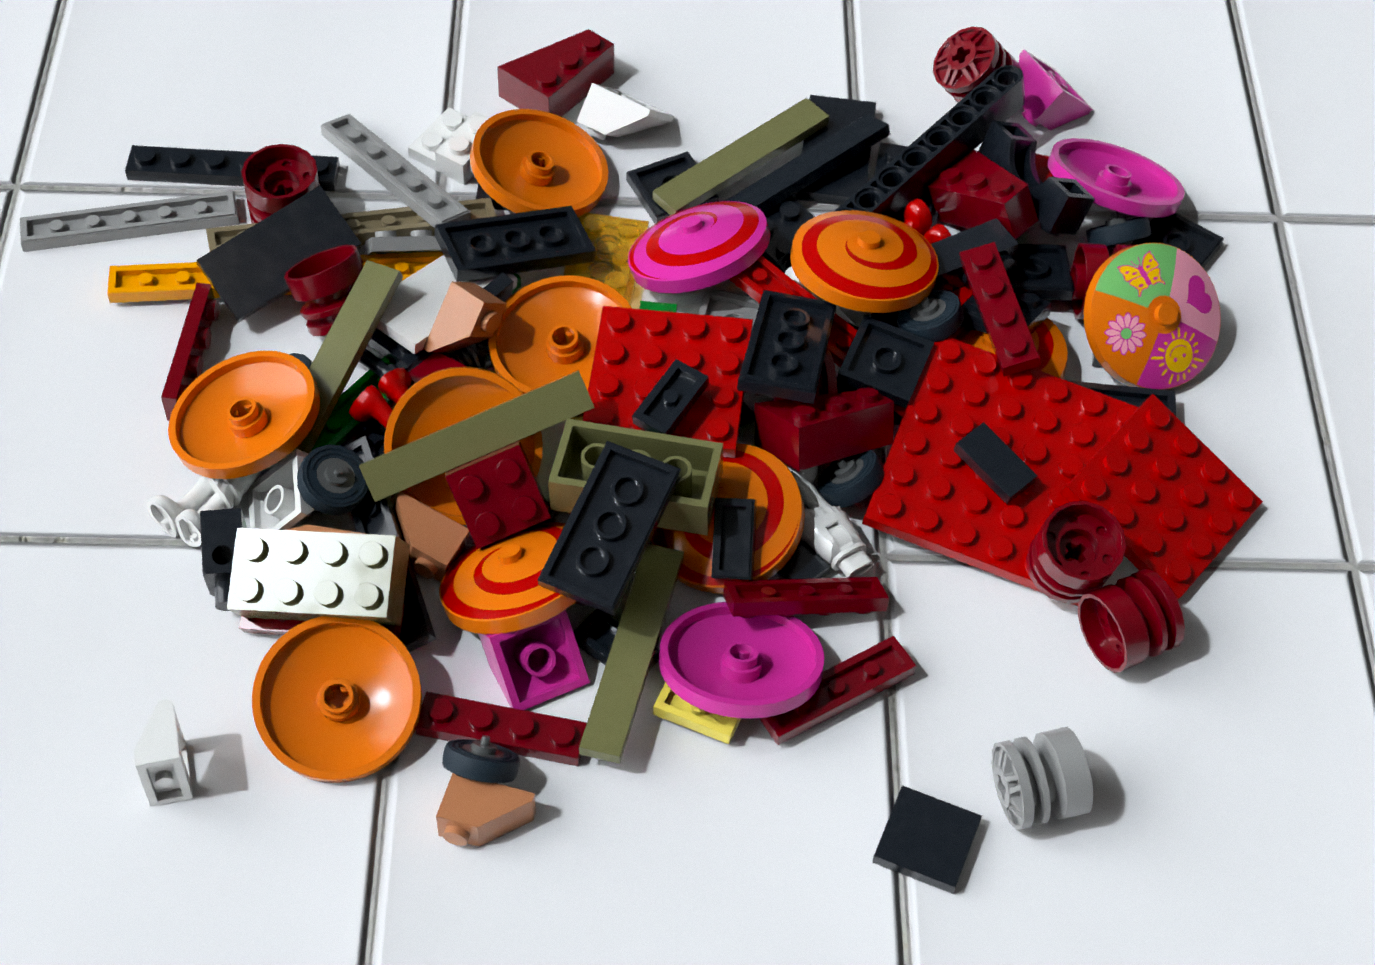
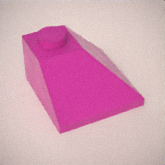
M1026 50L1019 54V65L1023 72L1025 104L1022 106L1024 111L1021 115L1031 125L1037 127L1038 124H1041L1052 130L1086 116L1093 110L1053 67Z
M566 610L542 623L522 630L499 634H479L489 666L511 708L525 710L590 683Z

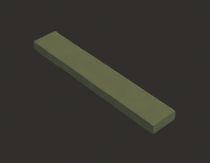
M806 97L655 189L652 200L669 215L697 206L829 125L830 116Z
M369 260L366 261L309 368L320 391V408L312 429L295 449L308 454L312 451L403 278L399 270Z
M578 370L361 463L359 468L374 501L377 502L595 407Z
M653 544L648 545L637 567L579 746L580 755L618 764L621 763L684 560L683 551Z

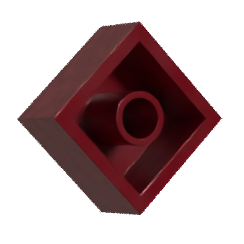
M520 440L445 473L446 481L477 549L551 518L550 507Z

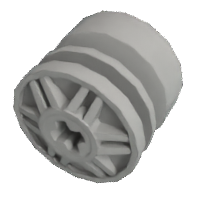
M1069 727L1036 733L1033 743L1026 736L1015 738L1013 743L1010 740L994 743L991 764L997 795L1009 823L1016 830L1029 828L1033 822L1036 825L1046 824L1050 818V812L1057 819H1066L1090 812L1093 806L1094 794L1092 776L1082 745Z

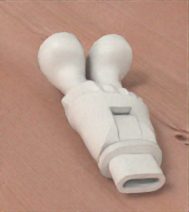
M789 466L788 469L801 491L804 505L808 508L805 509V522L800 540L808 544L823 560L831 563V567L835 571L841 570L847 578L858 577L868 571L874 562L865 553L867 546L861 541L847 513L842 511L840 506H831L813 484L818 473V466L802 471Z
M264 470L233 479H213L199 475L201 478L182 499L174 502L165 495H156L147 502V511L157 525L167 534L174 538L180 535L187 545L198 547L201 545L200 511L233 509L234 505L238 506L242 496ZM210 496H212L211 499L202 508H200L206 502V500Z

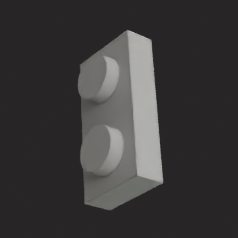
M392 230L376 231L375 237L365 241V252L367 255L442 251L435 236H432V230L410 231V236L397 237L396 231Z

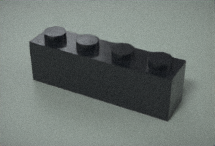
M997 218L932 243L931 245L937 254L939 270L933 290L952 292L964 286L971 289L960 261L959 252L992 242L996 244L1007 275L1017 271L1019 243ZM898 311L885 314L892 321L897 319Z

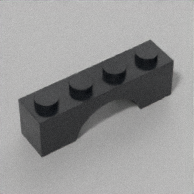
M993 120L978 152L1028 184L1038 221L1046 233L1054 236H1059L1060 234L1076 235L1095 198L1076 179L1048 177L1042 182L1038 176L1035 164L1037 141L1019 123Z

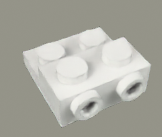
M448 107L408 147L409 157L465 185L474 176L470 164V151L474 137L480 126L489 117L477 111L468 117Z

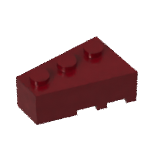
M587 29L497 67L499 97L519 109L540 110L562 117L588 95L592 83L601 85L614 74V43Z
M975 149L970 151L951 168L944 170L940 177L928 185L935 210L938 212V220L941 222L970 229L997 218L1016 240L1038 221L1028 184Z
M860 388L850 392L817 395L814 404L787 399L755 403V446L773 454L779 460L798 471L893 444L894 401L879 394L878 390L873 388Z

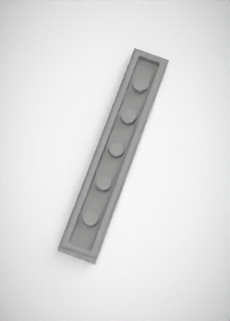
M347 114L321 125V135L432 227L435 228V224L471 220V211L352 115Z
M235 190L21 217V246L23 252L237 225L239 224Z

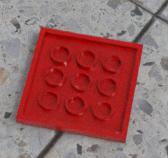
M603 306L588 386V393L595 408L584 412L582 421L646 431L633 424L632 415L675 359L709 376V385L671 435L723 443V457L735 458L744 391H738L737 385L753 329V319Z
M1154 394L1139 406L1060 491L1069 502L1088 501L1104 507L1113 514L1124 530L1126 541L1124 556L1139 571L1149 569L1156 572L1167 582L1177 600L1182 597L1263 502Z

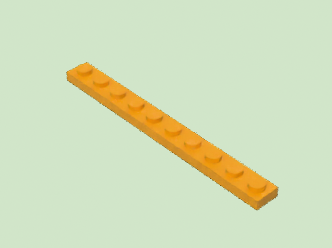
M442 251L403 254H366L360 256L364 265L369 260L399 270L403 276L401 281H403L444 254ZM197 262L110 266L107 295L110 303L192 299L196 283H211L199 268ZM212 286L214 298H221Z

